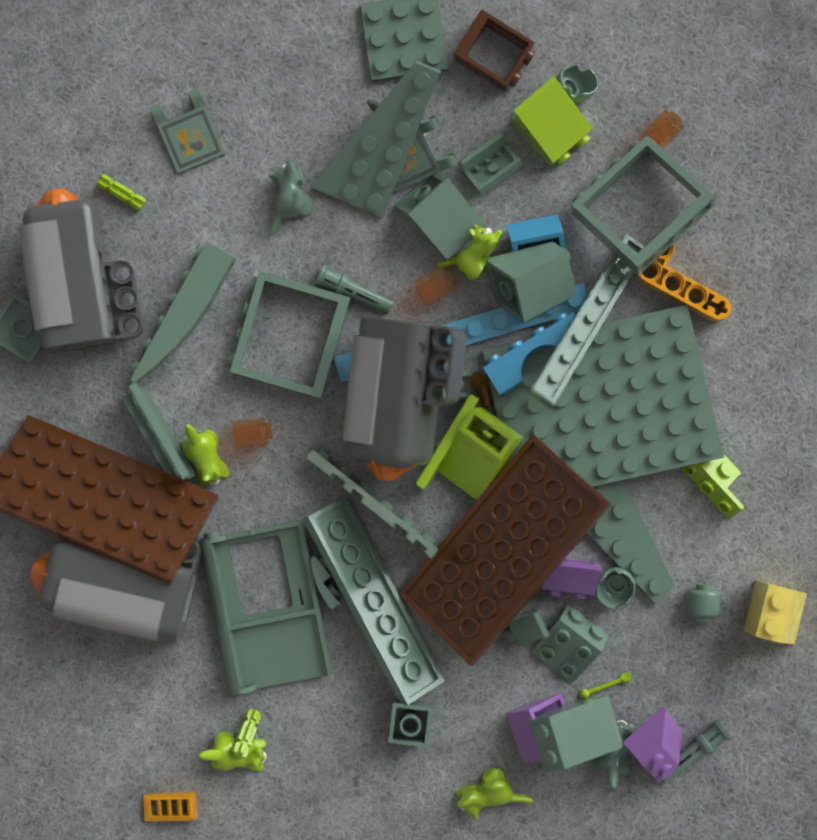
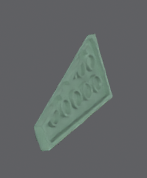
M416 61L311 188L383 218L441 71Z
M313 449L306 457L332 479L338 481L348 492L355 497L357 496L363 504L396 530H400L402 535L409 541L424 549V553L430 558L438 551L437 546L434 545L437 541L425 530L420 534L413 528L415 522L405 514H402L401 517L396 515L392 511L395 507L383 497L380 501L371 495L374 490L363 481L358 485L351 479L354 474L344 466L335 467L330 463L333 458L325 451L320 449L316 452Z
M625 481L593 487L612 505L587 534L621 569L630 572L636 585L657 604L675 585Z

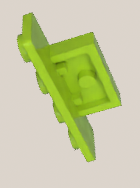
M725 455L722 459L681 468L727 518L733 517L744 509L740 501L728 490V487L741 472Z

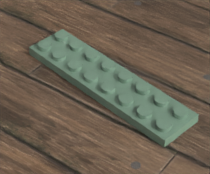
M347 496L305 517L303 521L399 702L409 705L443 683L444 679Z

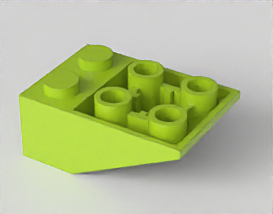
M473 407L459 428L438 472L478 500L503 470L524 437L483 407Z

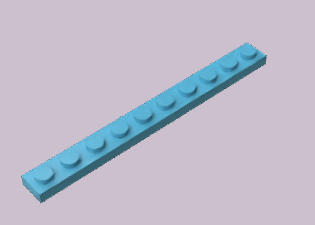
M584 283L574 286L576 295L525 323L502 307L442 326L461 329L465 333L467 346L554 320L565 312L567 315L573 312L577 313L585 301L587 293ZM450 334L447 338L448 345H450L452 341ZM352 352L334 357L341 383L349 381Z

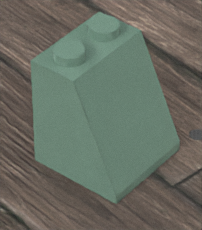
M438 173L422 179L394 205L433 249L446 260L457 256L461 252L462 246L467 241L473 239L469 229H474V224L478 227L486 225L450 180Z
M548 242L486 259L496 303L525 323L576 295L574 287L575 278L571 272L569 252L554 242Z
M608 695L568 702L529 720L545 772L564 770L624 747Z

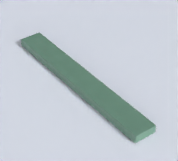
M628 234L621 240L636 255L645 247ZM614 253L528 393L550 409L555 405L633 274V271Z

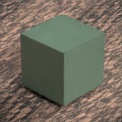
M393 698L388 743L428 748L433 711L432 703L415 700L411 704L406 705L400 703L398 698Z

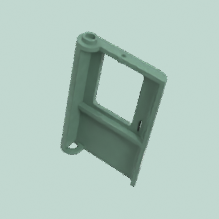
M302 519L220 536L219 531L204 534L205 539L200 540L230 696L249 693L259 688L333 675ZM278 536L281 540L293 604L288 608L245 615L242 611L230 547L235 543Z

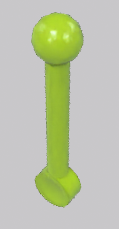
M624 672L620 678L589 690L582 689L580 697L587 699L590 694L619 683L628 684L632 680L631 675L628 672Z

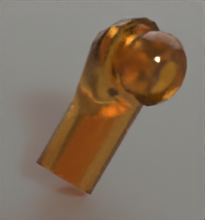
M473 373L470 377V385L479 394L481 407L494 405L488 378L483 373Z

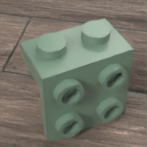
M567 604L560 612L556 623L548 631L549 636L541 639L533 648L532 653L565 680L572 683L600 655L609 636L601 627L591 623L580 611L573 609Z

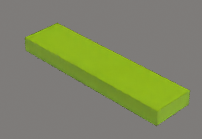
M472 394L468 396L435 450L431 461L427 463L416 481V485L425 491L440 469L459 428L473 407H478L480 400Z

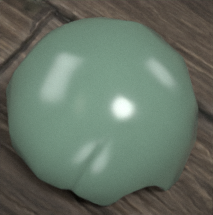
M578 64L562 68L556 77L574 103L587 101L599 87L598 78L592 69L581 70Z
M619 567L609 568L600 574L595 594L601 605L614 609L617 606L627 605L635 594L636 583L630 572Z

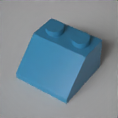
M558 214L506 225L510 252L548 242H554L558 246L565 248L564 231Z

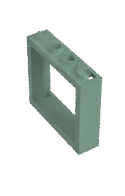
M647 135L641 141H635L624 157L615 159L610 169L604 175L600 174L592 181L591 187L588 190L578 193L574 197L571 207L572 215L639 276L714 207L715 196ZM648 153L697 199L636 255L593 215L587 207Z
M259 271L258 277L253 276L250 285V291L253 292L251 301H246L242 316L246 317L243 327L239 326L235 336V341L238 342L236 352L231 351L227 366L231 367L230 372L233 374L322 399L351 298ZM266 282L338 303L313 388L241 367Z

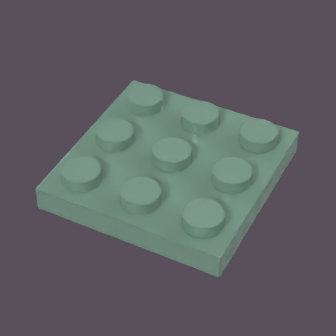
M381 0L360 4L372 82L402 78L416 61L441 72L448 71L438 0Z

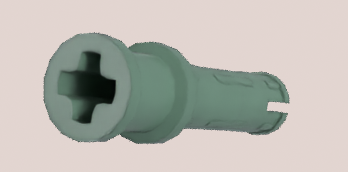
M323 265L316 280V286L322 285L335 291L337 294H345L363 304L384 312L386 315L388 314L394 299H390L372 289L349 280L350 277L346 273L343 275L329 269L328 265Z
M715 720L714 725L706 732L697 734L696 741L680 753L679 762L690 754L692 756L680 764L669 778L664 779L667 784L706 753L708 755L713 754L714 749L722 742L732 739L718 720ZM719 733L718 736H716L713 740L709 741L710 738H712L715 734ZM700 746L702 747L700 750L695 752L697 748H699Z

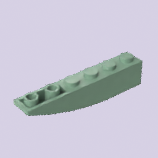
M207 242L204 247L199 246L193 257L195 263L192 269H187L181 278L182 287L178 293L175 291L169 299L168 306L170 308L166 316L162 314L155 325V328L158 329L153 338L149 337L142 349L145 354L141 361L136 360L130 370L132 375L130 381L139 384L160 367L193 332L211 307L236 262L233 256Z

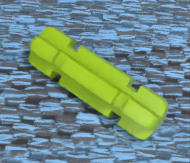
M103 174L97 182L99 188L106 192L108 190V193L126 204L129 203L137 211H140L145 205L146 200L142 196L135 195L132 190L117 181L113 182V179Z
M249 709L245 714V721L242 722L236 738L238 742H235L232 748V753L237 758H245L248 754L249 748L247 747L251 745L257 730L256 726L261 719L258 710Z

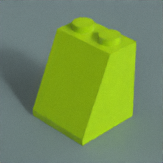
M554 76L513 111L511 117L512 124L550 167L556 163L561 166L571 157L569 152L577 146L580 149L591 139L588 135L591 133L592 127Z

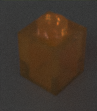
M665 109L643 131L641 137L644 138L648 135L664 149L681 132L684 126L681 124V118L672 111L669 113Z
M443 267L414 281V285L426 307L453 293L455 290L453 285L456 284L449 270L445 272Z
M265 418L232 422L236 448L268 445V439L273 438L271 423H266Z

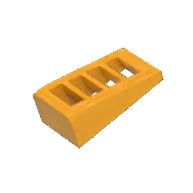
M196 790L143 794L145 821L196 820L198 817ZM151 800H156L157 814L152 815ZM162 800H166L167 814L162 813ZM172 800L177 801V813H173ZM182 800H187V812H183Z

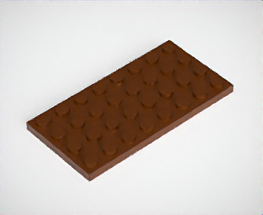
M30 415L27 416L0 458V513L169 585H172L218 500V494L187 481L181 482L178 477Z
M532 434L437 547L438 551L435 555L426 560L399 592V595L470 666H474L612 504L542 440Z

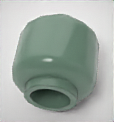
M696 584V589L687 592V615L693 617L694 622H714V618L721 614V594L719 591L712 589V584Z

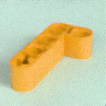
M674 244L667 250L666 255H661L650 265L655 271L653 278H646L643 273L639 276L636 275L637 280L641 284L682 306L688 305L689 310L710 321L719 322L727 318L731 313V303L727 298L667 266L675 249ZM667 278L676 280L678 285L676 291H671L666 287L665 282ZM691 290H695L700 294L699 303L695 304L690 301L689 292ZM706 302H707L708 304H710V305L704 307V309L702 308V306H703ZM720 304V310L723 313L721 312L716 315L714 314L715 308L712 306Z

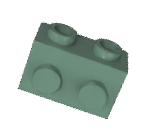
M502 133L489 138L485 144L474 152L468 153L459 162L465 177L481 196L524 166L522 160L507 144Z

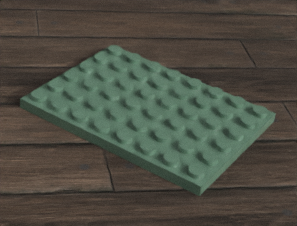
M688 305L603 323L551 409L528 393L554 352L553 349H542L531 354L522 367V385L501 398L490 383L497 418L524 437L508 463L532 434L542 440L592 487L724 458ZM512 344L484 350V360L486 361L496 354H499L500 357L509 352L507 348Z

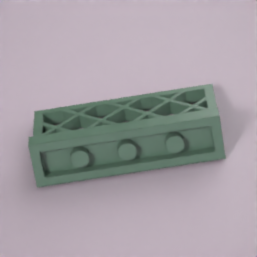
M136 382L129 385V393L121 397V400L162 471L178 477L181 482L195 477L194 470L184 456L183 451L145 386L138 387Z

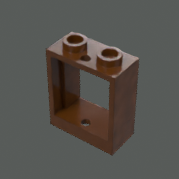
M481 9L455 50L453 60L506 92L509 86L514 88L522 74L518 71L522 65L528 66L536 52L532 51L535 42ZM485 27L523 50L505 79L467 57Z

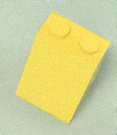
M756 580L743 631L759 638L784 644H795L807 593Z

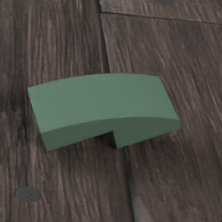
M314 555L311 558L313 576L323 599L332 610L340 603L338 597L341 594L332 583L329 585L325 583L332 574L323 557L318 558L317 555Z

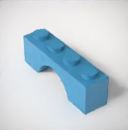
M566 312L559 315L553 320L554 324L547 329L543 326L536 329L530 334L532 338L522 343L519 340L507 348L509 350L508 353L501 357L499 354H496L485 361L486 366L483 367V372L500 398L522 385V367L531 354L542 349L555 350L576 316L574 312L570 315H567Z

